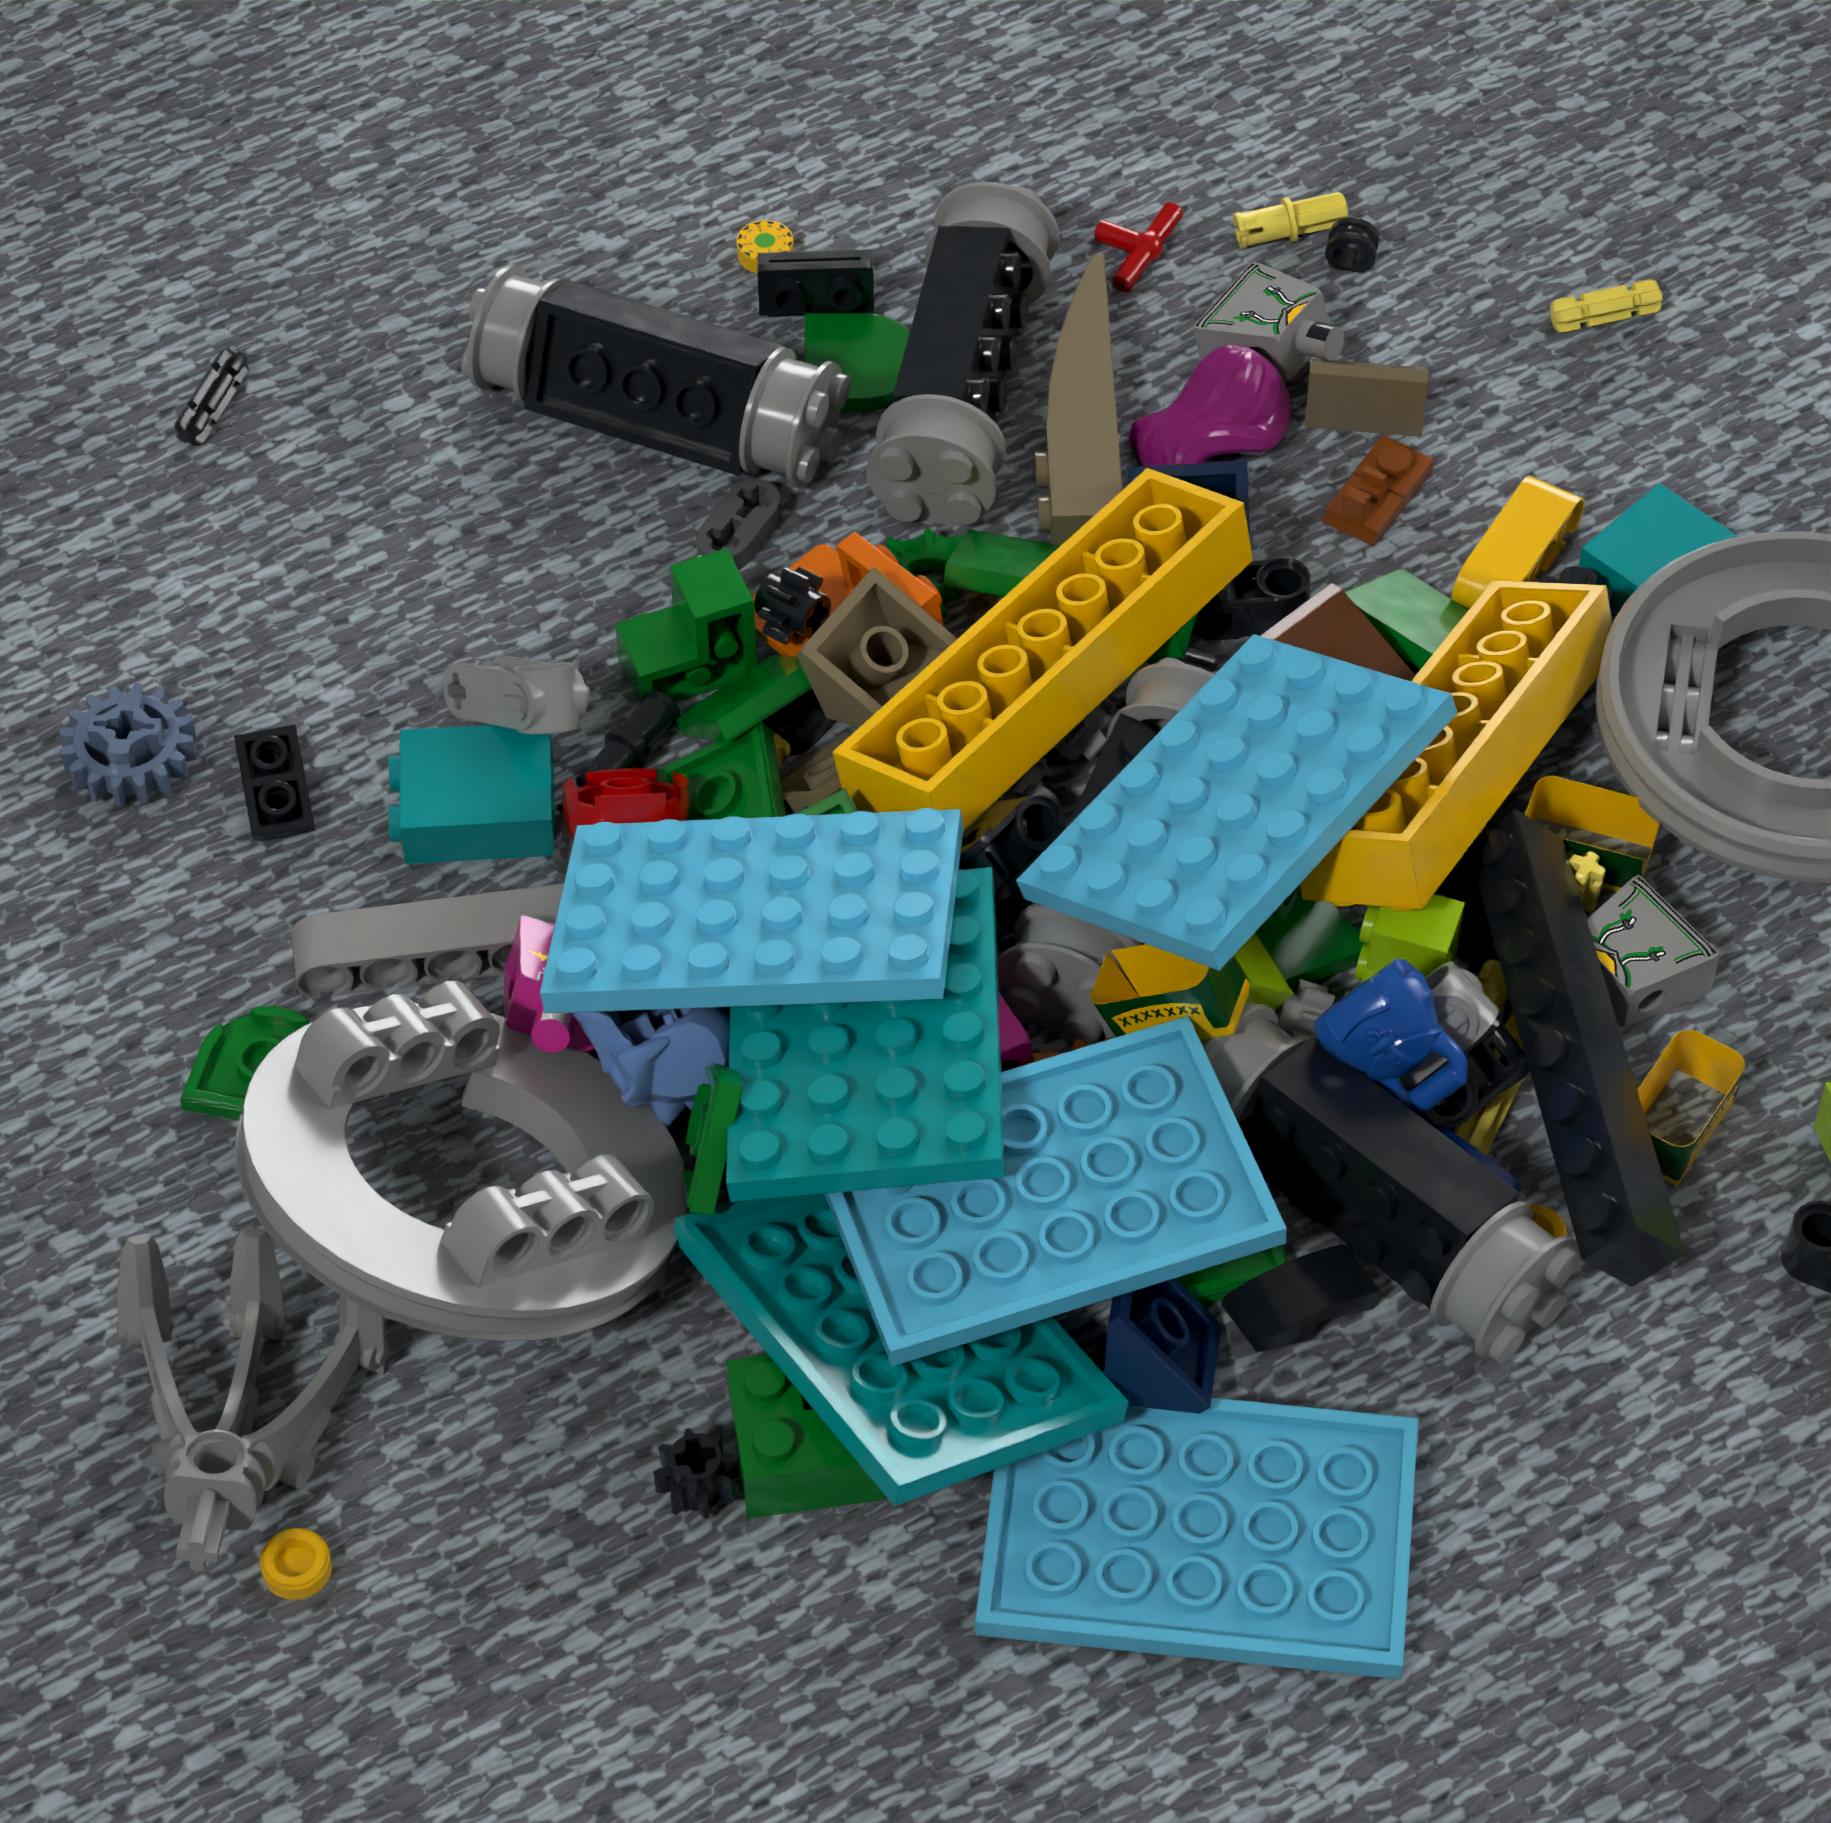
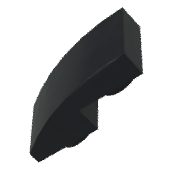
M296 725L234 735L253 842L314 831L315 825Z
M1340 1244L1306 1254L1260 1274L1226 1294L1221 1305L1256 1353L1309 1341L1320 1321L1371 1310L1381 1290L1347 1246Z

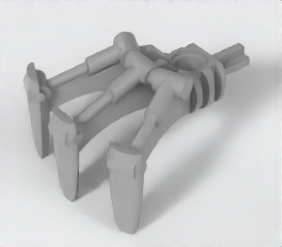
M243 1228L235 1241L230 1279L231 1312L229 1326L232 1327L233 1337H241L231 1387L220 1421L214 1430L197 1432L188 1419L163 1345L164 1342L172 1341L174 1323L171 1315L168 1281L159 1246L151 1234L144 1233L129 1237L121 1251L117 1289V1334L121 1352L143 1348L154 1390L151 1395V1403L161 1441L152 1442L153 1459L158 1476L165 1475L164 1503L166 1511L175 1523L183 1524L175 1556L177 1560L190 1561V1570L204 1571L206 1562L217 1563L225 1528L247 1530L254 1522L256 1510L262 1502L264 1491H269L278 1480L296 1489L303 1488L315 1468V1459L309 1456L331 1420L330 1410L355 1369L360 1365L384 1376L386 1362L389 1357L388 1341L385 1339L384 1317L340 1295L339 1332L335 1336V1345L325 1362L305 1389L280 1415L266 1426L252 1433L259 1394L258 1389L255 1387L262 1339L284 1340L286 1326L282 1284L272 1241L263 1229Z

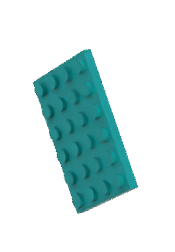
M992 867L958 871L943 999L730 1007L729 1068L738 1071L743 1085L734 1125L727 1126L726 1185L730 1202L1005 1177L996 907Z
M825 1194L737 1202L727 1201L716 1205L714 1216L693 1212L675 1218L673 1233L678 1239L676 1244L894 1506L1124 1422L1129 1401L1053 1317L891 1366Z

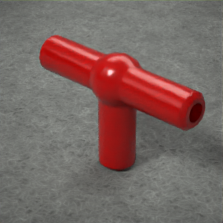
M1166 202L1145 232L1141 233L1105 220L1097 224L1094 231V237L1097 242L1129 253L1112 277V284L1115 289L1122 292H1130L1149 264L1155 262L1162 255L1163 244L1183 217V211L1179 205L1173 202Z

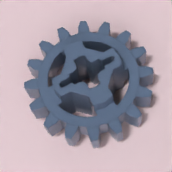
M135 683L131 688L130 694L121 695L116 685L109 686V698L101 701L98 697L90 694L86 697L88 711L71 710L68 713L71 727L60 729L59 733L63 747L59 750L65 772H70L72 783L76 790L88 786L91 800L97 802L107 793L113 794L115 806L122 807L127 795L136 794L140 803L146 804L149 800L148 791L156 788L161 793L168 795L172 792L169 778L172 776L186 779L189 776L186 761L197 759L195 746L197 738L192 716H186L184 703L180 699L168 703L166 691L163 688H158L150 696H146L143 693L141 683Z

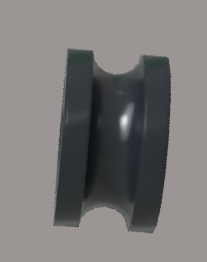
M1349 217L1338 220L1329 230L1328 243L1325 250L1327 262L1334 269L1360 273L1370 270L1375 264L1380 235L1377 229L1370 222L1361 218ZM1349 244L1357 245L1356 248L1348 247Z

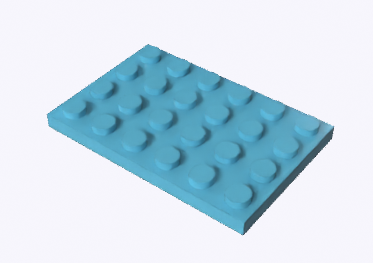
M1253 634L1016 880L1023 898L1220 971L1458 714L1452 694Z
M923 808L915 811L871 813L868 811H856L850 814H791L783 817L759 818L732 816L712 820L678 821L665 819L658 822L618 824L600 822L594 825H577L540 990L544 1014L943 999L963 837L961 809L935 810Z
M1189 1016L1001 1072L1005 1177L825 1194L891 1366L1286 1243L1287 1228Z
M1211 1398L1210 1408L1200 1414L1128 1406L1124 1422L994 1469L976 1610L975 1635L1401 1679L1404 1659L1419 1418Z

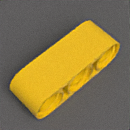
M1531 475L1526 476L1463 564L1453 586L1451 599L1470 609L1492 581L1540 582L1535 579L1540 571L1547 572L1567 542L1562 540L1567 532L1574 533L1577 529L1585 506L1584 498Z

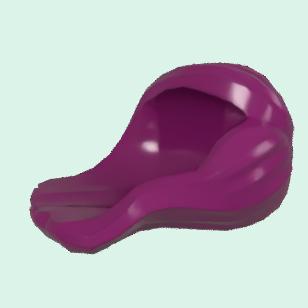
M1224 345L1208 353L1199 362L1177 398L1167 408L1143 416L1131 424L1128 435L1129 443L1140 466L1202 463L1212 456L1228 453L1261 456L1263 453L1276 447L1285 435L1291 418V396L1276 367L1261 354L1240 345Z

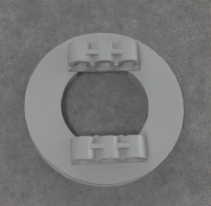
M1773 531L1732 537L1699 547L1674 559L1652 574L1626 600L1613 620L1605 639L1596 683L1595 709L1597 727L1603 748L1614 772L1631 796L1639 798L1640 807L1658 824L1660 823L1663 828L1684 843L1733 867L1759 875L1789 881L1831 883V779L1800 778L1767 769L1739 754L1723 741L1711 726L1708 727L1719 648L1744 634L1769 627L1810 626L1831 630V534L1804 531Z
M457 980L446 981L436 985L425 993L418 1003H414L410 997L404 994H392L382 998L374 1005L354 1009L347 1007L336 1008L324 1013L314 1022L303 1026L287 1036L268 1053L257 1067L249 1083L236 1130L235 1159L244 1195L267 1233L288 1256L311 1276L353 1303L390 1320L446 1336L497 1342L531 1341L582 1332L611 1321L638 1304L659 1283L669 1267L678 1240L673 1233L675 1218L687 1214V1204L682 1190V1171L685 1170L683 1160L674 1139L665 1124L654 1115L651 1106L647 1104L630 1107L627 1103H624L621 1100V1092L613 1083L610 1074L603 1073L600 1061L585 1051L569 1046L555 1053L539 1049L533 1043L530 1034L510 1029L504 1023L503 1016L489 1013L466 985ZM469 1073L461 1106L496 1116L524 1130L551 1151L566 1169L567 1174L556 1170L544 1171L530 1178L517 1191L515 1189L507 1190L501 1186H491L480 1190L468 1198L457 1210L452 1222L447 1223L445 1229H441L406 1214L374 1191L363 1179L350 1158L346 1146L345 1130L354 1102Z

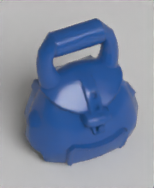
M1396 958L1342 997L1314 1021V1030L1324 1051L1339 1061L1367 1073L1370 1079L1377 1081L1379 1086L1412 1111L1426 1113L1467 1083L1468 1061L1457 1042L1444 1032L1442 1026L1438 1024V1015L1433 1004V991L1429 989L1424 975L1406 960ZM1433 1052L1449 1060L1447 1065L1409 1092L1403 1087L1400 1076L1418 1067Z

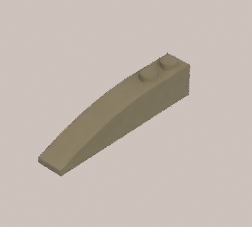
M1092 254L1074 292L1057 342L1049 382L1046 451H1035L1034 456L1035 486L1047 487V496L1037 497L1038 532H1050V543L1062 545L1123 490L1104 254Z

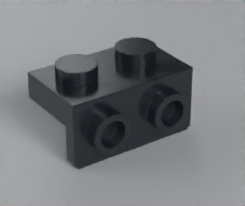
M872 249L758 253L759 315L874 312Z

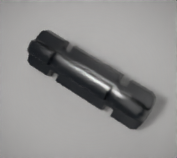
M228 348L218 353L211 364L212 369L206 372L187 403L189 407L183 409L174 423V427L177 430L176 437L184 443L189 442L196 446H200L206 441L213 429L209 423H217L237 391L233 385L239 386L249 371L246 364L247 357L243 353H235Z

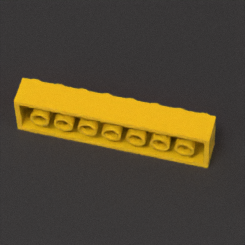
M1146 468L832 752L841 788H846L857 810L877 813L915 811L923 808L935 810L961 809L964 831L1253 561L1244 502Z
M1492 581L1411 681L1451 693L1458 714L1299 884L1303 900L1330 902L1335 906H1351L1354 904L1384 906L1395 911L1422 910L1597 678L1605 639L1612 625L1606 585Z

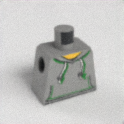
M1254 261L1249 264L1193 326L1200 360L1214 349L1224 345L1244 346L1258 352L1272 363L1282 376L1284 382L1292 380L1311 357L1334 361L1339 356L1344 343L1343 330L1338 326L1329 324L1323 293L1318 287Z
M1639 874L1629 880L1587 919L1615 1017L1622 1027H1627L1703 995L1713 988L1720 953Z

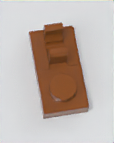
M1382 435L1353 471L1352 476L1328 504L1326 513L1322 517V522L1374 547L1433 472L1434 458Z

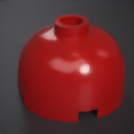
M619 768L586 773L585 786L576 788L573 778L565 780L562 786L566 826L573 840L577 825H594L600 822H612L615 824L658 822L665 819L688 821L690 805L689 779L680 773L673 772V784L657 781V769Z

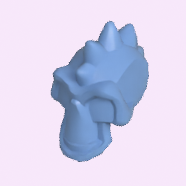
M722 1007L654 1009L646 1012L631 1013L623 1016L620 1011L572 1012L573 1017L577 1019L583 1032L597 1051L602 1072L609 1073L613 1083L619 1088L621 1100L630 1107L650 1104L654 1115L665 1124L666 1128L670 1127L677 1120L685 1107L692 1110L698 1085L702 1083L710 1085L708 1077L705 1076L707 1065L716 1063L729 1066L730 1016Z

